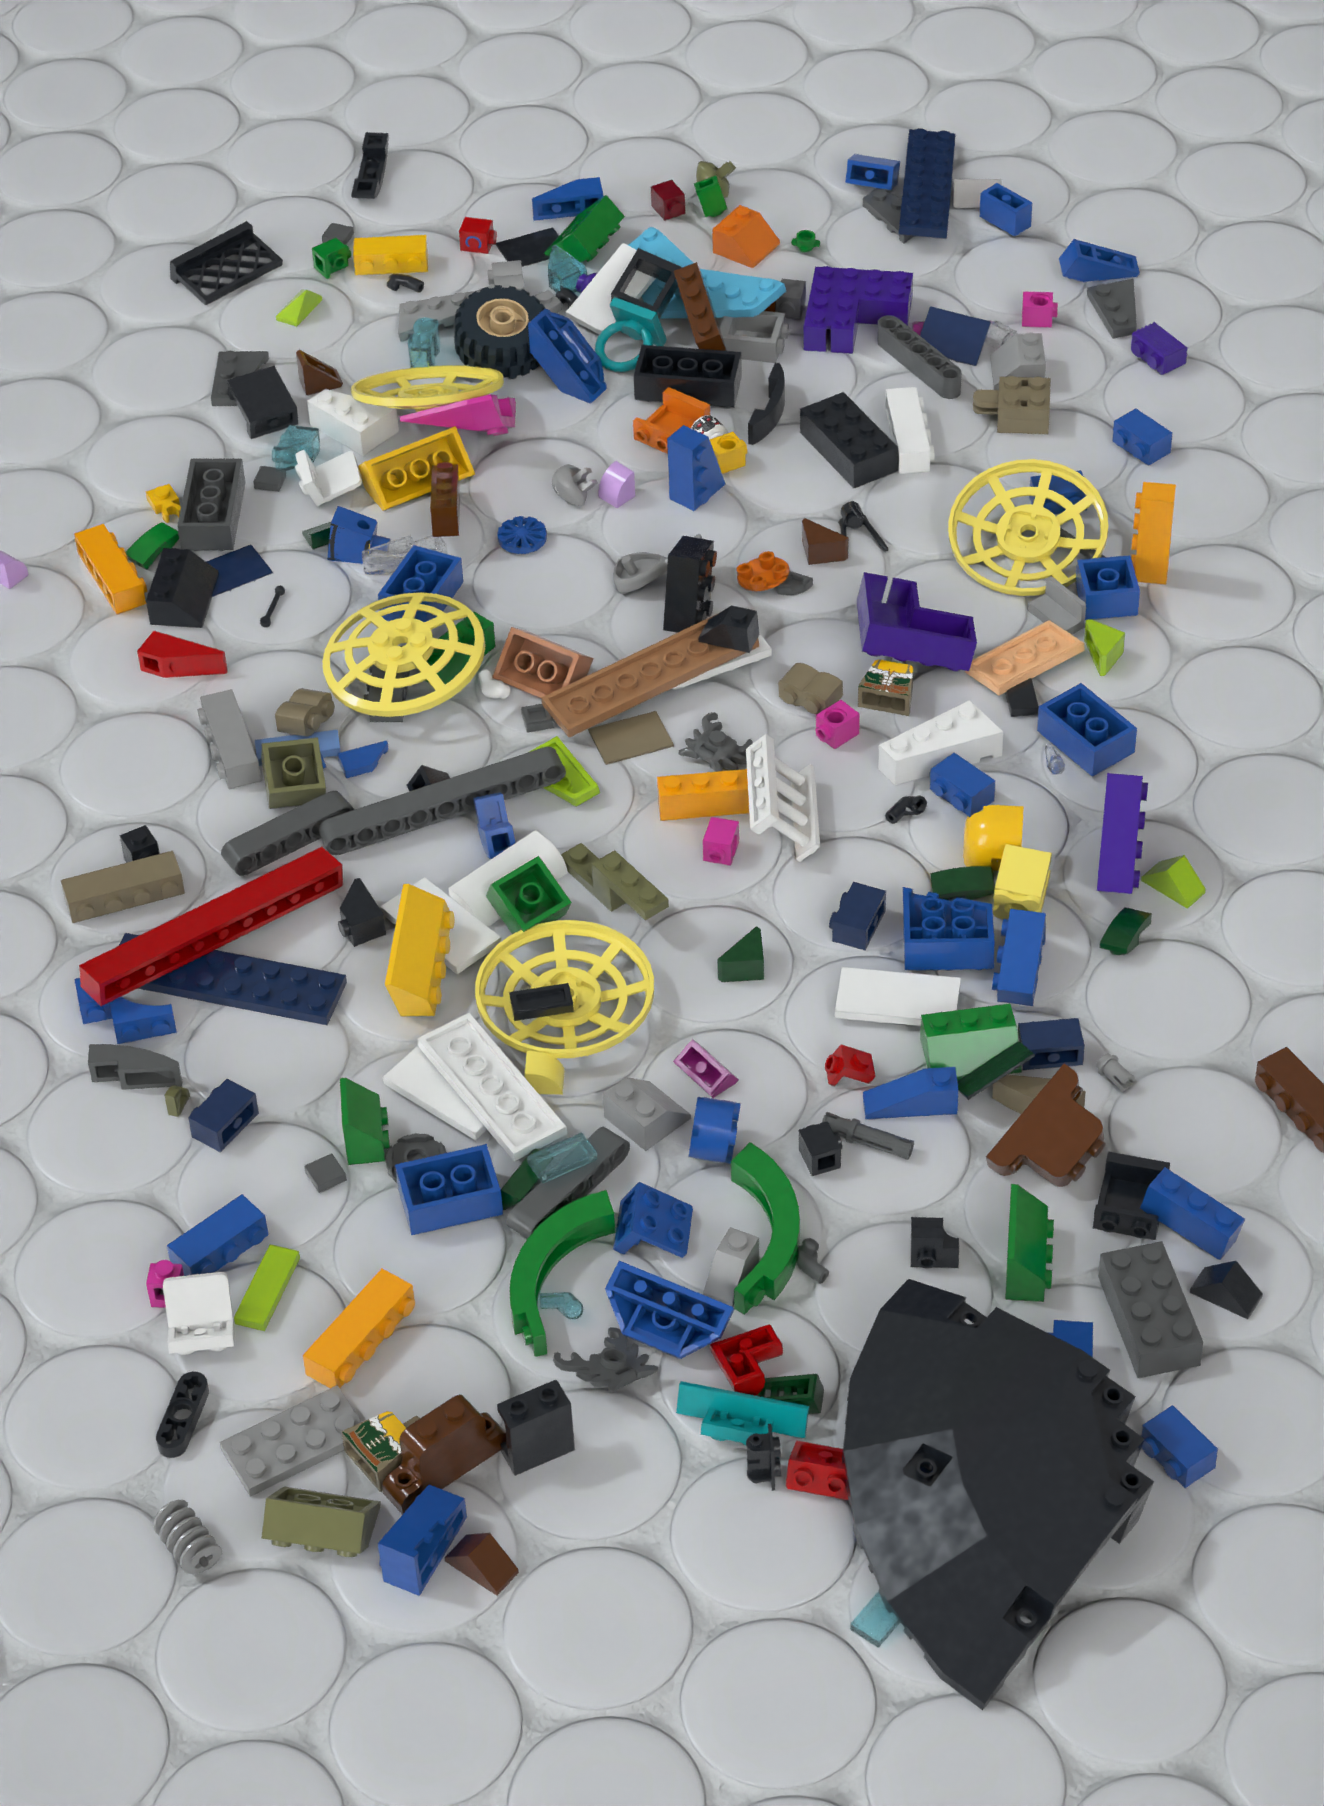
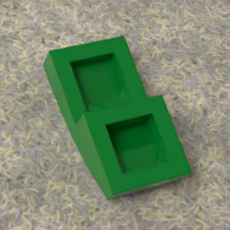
M163 522L155 525L138 538L126 551L128 560L147 570L163 551V548L174 547L179 540V533L176 529Z

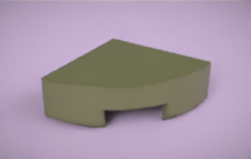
M172 1085L166 1091L164 1096L168 1115L178 1117L190 1097L187 1088Z

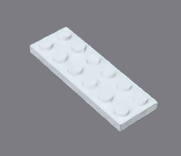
M470 1013L417 1038L418 1047L514 1162L530 1154L535 1148L540 1149L567 1135L566 1125Z

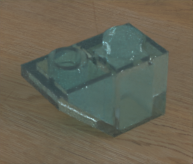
M557 245L552 246L548 263L549 287L555 292L560 291L563 287L570 288L574 293L577 292L576 282L582 274H587L586 266Z
M289 425L286 432L280 436L278 445L274 446L272 450V461L275 462L276 472L295 469V465L298 464L295 454L302 450H305L311 461L314 462L320 452L319 428Z

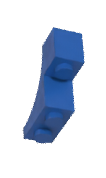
M80 978L74 979L83 1024L113 1019L117 1044L177 1033L171 1004L158 1006L143 1005L119 997L100 1006L81 988Z

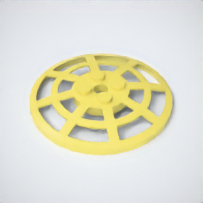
M424 366L383 372L363 378L352 385L351 393L355 400L370 405L395 409H415L416 412L491 394L503 386L504 378L501 372L491 368H481L480 366ZM446 377L443 383L412 386L408 382V380ZM457 377L484 380L475 386L454 383ZM396 382L401 387L383 393L370 390Z
M1037 459L1015 460L987 469L973 478L956 497L949 516V542L958 564L978 583L992 590L1010 595L1045 594L1046 586L1017 588L1018 581L1039 580L1052 576L1065 587L1075 583L1076 573L1068 578L1062 570L1074 561L1081 549L1096 550L1092 559L1101 557L1108 537V514L1098 490L1077 471L1051 461ZM1016 473H1041L1038 487H1020L1005 491L998 479ZM1052 475L1074 484L1085 493L1086 497L1073 505L1063 495L1048 490ZM989 483L995 497L984 505L977 517L962 512L968 500L980 488ZM1021 496H1035L1033 505L1027 504L1017 507L1014 506L1010 499ZM1050 499L1058 503L1065 511L1055 516L1051 511L1044 508L1045 500ZM1001 504L1006 513L1000 518L998 524L985 521L990 512ZM1091 505H1094L1100 521L1099 539H1084V524L1080 513ZM1073 519L1076 527V539L1060 537V526ZM958 521L973 527V543L977 553L962 556L957 542ZM981 530L996 534L998 545L984 550L981 542ZM1026 530H1031L1035 532V535L1024 537L1022 533ZM1057 547L1072 549L1069 555L1058 565L1050 557ZM1004 554L1014 560L1011 571L998 566L991 559ZM1040 561L1046 571L1038 573H1022L1025 563ZM983 562L991 570L1008 579L1005 585L992 582L979 575L969 565Z
M422 592L390 596L361 608L336 629L324 651L322 661L323 673L328 688L335 698L357 712L382 717L419 713L449 700L473 679L484 658L485 638L483 629L478 618L468 607L450 597ZM422 601L437 602L457 610L444 613L435 607L421 603ZM409 602V604L396 605V606H392V607H389V608L380 610V611H378V612H375V611H377V610H379V609H382V608H385V607H388V606H391V605H394V604ZM405 610L402 618L389 622L382 617L393 612ZM417 610L437 616L426 622L414 619ZM363 617L366 618L354 629L348 640L338 642L341 636L353 624ZM465 617L470 619L474 628V646L458 642V632L453 622L454 620ZM370 623L377 627L370 637L357 638ZM445 624L449 631V640L433 638L431 630ZM401 643H407L406 645H404V646H402V647L397 646V645H399V644H401ZM368 647L369 656L356 665L353 659V648ZM434 648L445 650L432 666L426 662L432 655ZM345 650V661L350 671L337 682L330 668L331 653ZM459 652L471 655L462 671L450 682L444 684L437 673L449 663L454 653ZM374 664L380 670L385 671L384 679L373 677L364 671ZM415 668L420 671L418 674L396 679L397 673L407 672ZM357 678L367 685L382 688L380 702L368 701L348 693L345 689ZM427 680L435 690L416 699L392 702L394 688L412 686Z
M557 920L540 923L525 932L520 930L508 936L486 956L479 968L475 981V1000L478 1013L485 1026L494 1036L520 1052L538 1051L546 1053L555 1059L589 1056L619 1044L634 1033L644 1022L654 998V976L651 964L635 942L607 926L578 920ZM565 935L592 937L605 941L610 946L601 957L585 951L566 950ZM553 936L554 951L538 955L523 964L510 954L515 949L529 942ZM621 950L636 963L644 980L626 986L622 974L611 964ZM567 960L583 961L593 964V966L586 972L579 968L568 967ZM556 961V968L544 972L539 977L531 972L532 969L540 965ZM500 962H503L513 971L506 982L503 997L485 995L490 975ZM605 971L614 980L617 988L601 991L596 979ZM521 979L531 985L530 989L569 983L574 1012L538 1017L526 1026L520 1020L514 1021L509 992L514 991ZM645 991V1001L640 1014L630 1025L619 1022L626 1009L628 996ZM619 999L617 1008L610 1018L598 1013L601 1002ZM486 1006L504 1008L509 1021L519 1031L508 1036L496 1027L487 1013ZM588 1021L600 1026L589 1033L580 1036L575 1035V1027ZM546 1025L563 1028V1037H552L537 1032ZM608 1030L618 1032V1034L602 1042L577 1048L576 1043L594 1039ZM530 1037L544 1043L564 1045L565 1049L536 1047L522 1043V1041Z

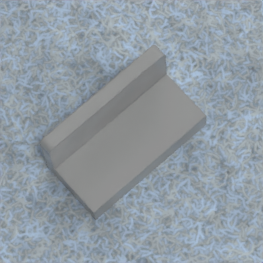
M954 179L953 207L955 209H980V193L996 183L1002 185V179Z
M1052 576L1046 579L1045 594L1029 602L1028 611L1043 623L1050 620L1071 635L1085 628L1086 603Z

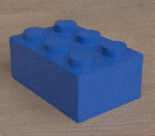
M413 545L378 593V600L405 593L420 592L434 593L453 598L464 582L462 559ZM422 601L421 603L444 611L447 605L437 602ZM409 602L394 604V605H391V606H388V607H385V608H382V609H379V610H383V609H386V608H389V607H392V606H396V605L409 604ZM405 610L393 612L382 617L387 621L402 618ZM417 610L414 619L426 622L437 616Z
M1082 683L1038 707L1037 731L1092 777L1135 753L1137 727Z
M487 1144L395 1164L398 1191L411 1236L503 1215L501 1189Z

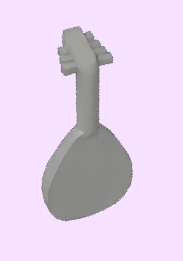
M697 534L694 538L702 539V535ZM647 552L632 553L621 557L617 561L613 573L617 590L627 593L652 582L667 571L668 557Z

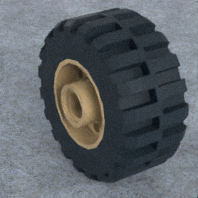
M495 285L494 288L489 289V287H485L480 292H473L468 296V299L466 298L462 301L455 314L454 343L457 355L464 365L495 369L503 374V378L508 377L509 380L516 379L517 375L524 376L529 374L530 369L535 370L540 364L530 353L528 323L545 309V306L540 304V300L534 295L530 296L528 291L523 289L519 291L513 286L503 288L502 285Z

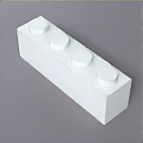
M916 387L886 389L885 409L892 441L898 446L899 474L930 471V461H934V446L929 445L931 444L930 429H925L927 428V415L922 413L924 412L923 397H918Z

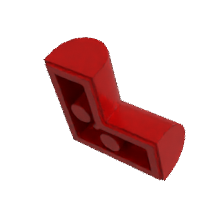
M770 1324L710 1344L712 1355L733 1391L754 1396L762 1391L765 1385V1376L758 1363L783 1355V1345Z

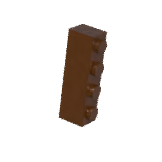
M697 262L674 270L698 349L727 351L705 280Z
M442 462L432 466L430 511L433 537L459 536L460 484L458 464Z
M1288 1047L1258 1061L1255 1083L1259 1090L1265 1092L1275 1102L1277 1108L1291 1118L1297 1129L1304 1132L1314 1142V1145L1320 1152H1324V1084Z

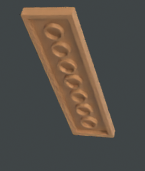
M708 618L543 696L541 701L543 707L570 738L747 652L699 642L698 637L710 619ZM757 638V640H756V642H755V644H754V646H753V648H752L751 650H753V649L759 647V639H758V638Z

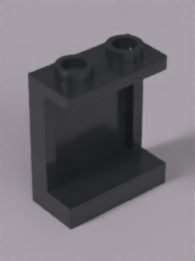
M275 366L227 380L228 396L230 400H235L245 418L247 433L250 439L298 425L297 406Z
M1108 1151L1099 1200L1094 1210L1093 1229L1156 1240L1160 1223L1158 1221L1159 1217L1146 1213L1140 1207L1148 1186L1164 1167L1170 1170V1163Z
M557 1380L497 1404V1411L505 1424L507 1440L500 1444L501 1453L515 1476L575 1450L571 1402Z

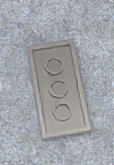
M337 1385L221 1441L220 1447L251 1497L343 1452L342 1431L361 1423V1420Z

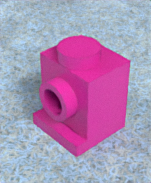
M169 1260L150 1263L146 1286L151 1307L166 1308L164 1295H160L163 1281L170 1277L184 1276L182 1264H173Z

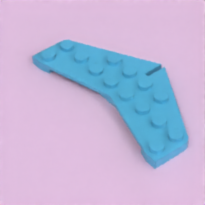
M649 227L633 242L628 244V246L636 250L640 248L681 267L693 264L660 230ZM700 269L716 318H723L724 316H757L786 292L784 283L770 278ZM655 279L641 296L643 302L653 306L666 283ZM679 287L660 319L688 318Z

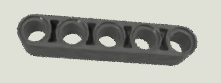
M887 315L879 318L877 342L883 350L941 397L954 399L960 396L962 372L957 365L897 317Z
M327 792L229 840L222 847L221 856L239 876L250 874L321 839L319 826L324 820L355 809L340 792Z
M604 1126L597 1129L511 1210L507 1218V1226L528 1239L534 1230L549 1216L571 1202L587 1196L618 1167L629 1153L630 1142Z

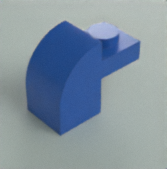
M501 792L473 798L478 820L479 836L485 854L489 859H493L516 843L513 826L508 822L504 797Z

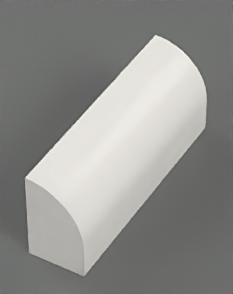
M534 830L449 887V897L489 927L501 919L486 897L492 883L537 856L541 858L556 881L568 873L567 867L554 844L537 830Z

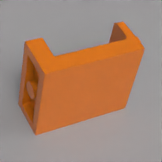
M668 387L663 392V405L646 420L638 417L633 420L634 439L668 454L667 438L683 425L691 428L697 419L710 415V404Z

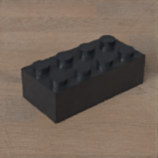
M641 345L634 372V399L647 402H663V392L670 387L708 403L710 406L735 407L742 377L741 352Z
M844 392L800 408V433L853 488L898 471V446Z

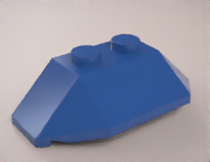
M545 308L528 323L530 353L562 393L587 403H592L607 389L600 357L569 318L553 313Z
M618 1261L605 1288L620 1330L624 1336L679 1359L719 1340L735 1310L732 1306L622 1261Z

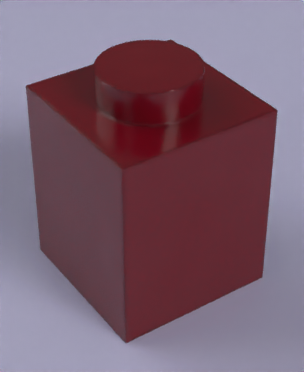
M672 179L651 186V206L664 221L686 214L685 194Z

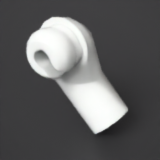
M483 670L478 674L481 691L486 697L505 699L510 695L509 685L499 680H493L490 671Z

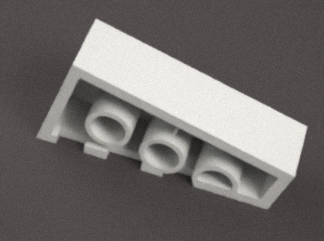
M969 700L880 744L878 769L894 785L929 776L931 768L953 753H956L971 764L978 763L980 758L989 755L992 758L1002 756L1003 731Z

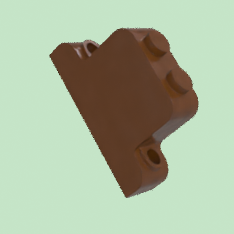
M1065 1063L1059 1068L988 1153L986 1160L989 1168L999 1175L1008 1176L1015 1174L1022 1165H1027L1057 1187L1066 1186L1072 1180L1076 1182L1083 1175L1087 1161L1091 1156L1096 1158L1102 1152L1106 1143L1104 1142L1103 1125L1100 1119L1076 1102L1082 1094L1083 1088L1079 1086L1078 1075L1072 1068Z
M463 1395L452 1397L409 1425L402 1432L399 1439L402 1463L384 1479L382 1483L383 1494L403 1515L415 1501L416 1497L428 1485L443 1489L501 1450L500 1444L507 1441L506 1431L487 1412L479 1413Z

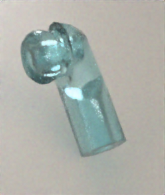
M570 1292L540 1293L541 1309H557L566 1318L571 1320L578 1319L583 1314V1305Z

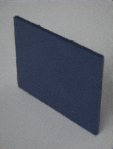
M930 306L920 336L948 359L977 366L991 321Z
M251 544L206 561L219 571L212 597L273 573Z

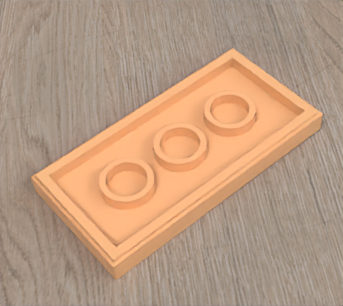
M1048 620L973 659L970 670L965 671V673L1000 696L1007 692L1008 689L1030 678H1034L1085 651L1084 642Z

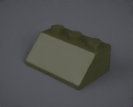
M284 1486L266 1498L261 1538L272 1540L271 1544L279 1547H290L294 1543L304 1545V1549L311 1552H323L324 1548L337 1550V1555L356 1557L357 1553H362L369 1546L381 1501Z

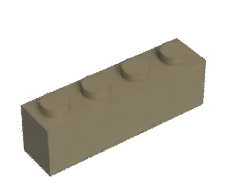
M173 851L61 880L64 899L72 923L185 894L182 874Z

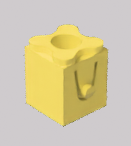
M1005 844L993 896V915L995 917L1008 919L1010 909L1042 913L1050 879L1049 867L1052 853Z

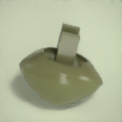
M700 161L697 165L696 180L699 182L717 176L724 198H727L730 185L726 177L736 167L731 161L726 162L720 168L713 163Z

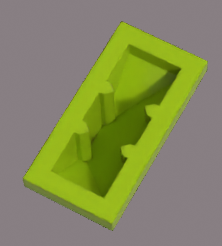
M307 289L300 290L276 315V320L297 327L323 300L322 296Z

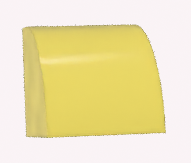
M527 1051L525 1064L526 1080L538 1094L563 1095L565 1071L561 1062L543 1052Z

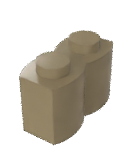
M795 663L778 682L779 697L785 703L803 706L812 714L820 713L839 701L843 696V681L830 673L818 672L815 668L804 663Z
M304 688L296 690L290 700L282 703L275 713L277 731L306 737L311 736L318 730L320 724L327 721L334 713L335 705L332 701L331 693Z

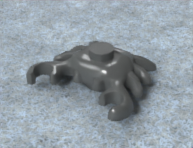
M715 712L706 714L702 718L704 732L701 734L698 729H694V739H685L688 747L679 750L678 754L695 759L700 757L710 763V767L715 772L723 771V768L739 770L736 764H747L746 749L753 744V741L748 739L743 746L737 745L734 739L720 731L722 729L721 722H710L717 720L718 714Z
M615 1327L608 1329L610 1338L605 1337L604 1345L607 1348H604L600 1354H591L589 1361L582 1359L576 1352L571 1354L570 1361L563 1360L558 1352L554 1353L553 1357L554 1364L560 1370L576 1372L578 1378L590 1382L594 1387H608L609 1393H614L619 1388L638 1379L648 1377L658 1371V1366L645 1365L649 1358L648 1354H643L637 1358L639 1349L637 1344H632L630 1351L626 1349L628 1337L624 1336L621 1330Z

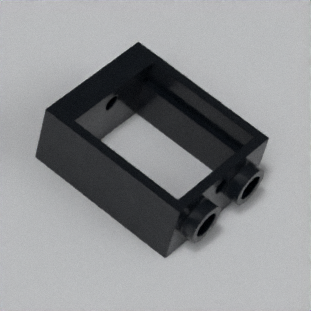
M638 248L613 289L611 301L616 297L656 312L660 319L678 288L674 270L682 267ZM637 270L666 283L653 306L624 293Z

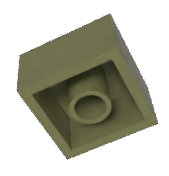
M318 737L262 743L261 761L269 809L303 805L326 793Z

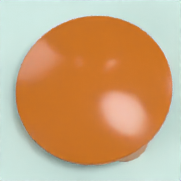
M766 551L761 553L759 558L740 564L736 569L737 580L744 589L765 591L783 583L789 575L790 568L786 561L775 557L773 552Z

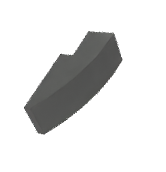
M89 1044L88 1066L92 1082L120 1081L122 1090L171 1087L172 1085L182 1086L179 1062L150 1050L131 1046Z

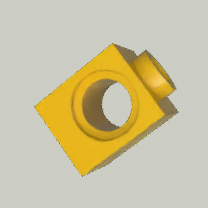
M733 431L710 439L722 474L746 466V454L748 452L744 440H740Z

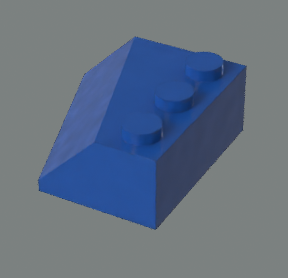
M903 887L905 970L994 969L995 940L992 904L958 897L950 901L940 899L937 893L928 892L924 896L914 894L911 888Z

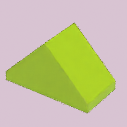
M1089 619L1085 621L1084 641L1100 676H1105L1124 653L1125 632Z
M1185 855L1159 861L1141 877L1142 882L1187 909L1206 892V888Z

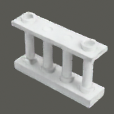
M765 734L746 749L750 830L759 835L767 828L774 827L795 841L796 860L801 862L810 854L815 853L820 847L814 766L809 764L798 773L775 757L774 739ZM776 772L790 780L791 786L777 778ZM777 791L790 799L792 806L778 798ZM779 812L791 819L794 827L779 818Z

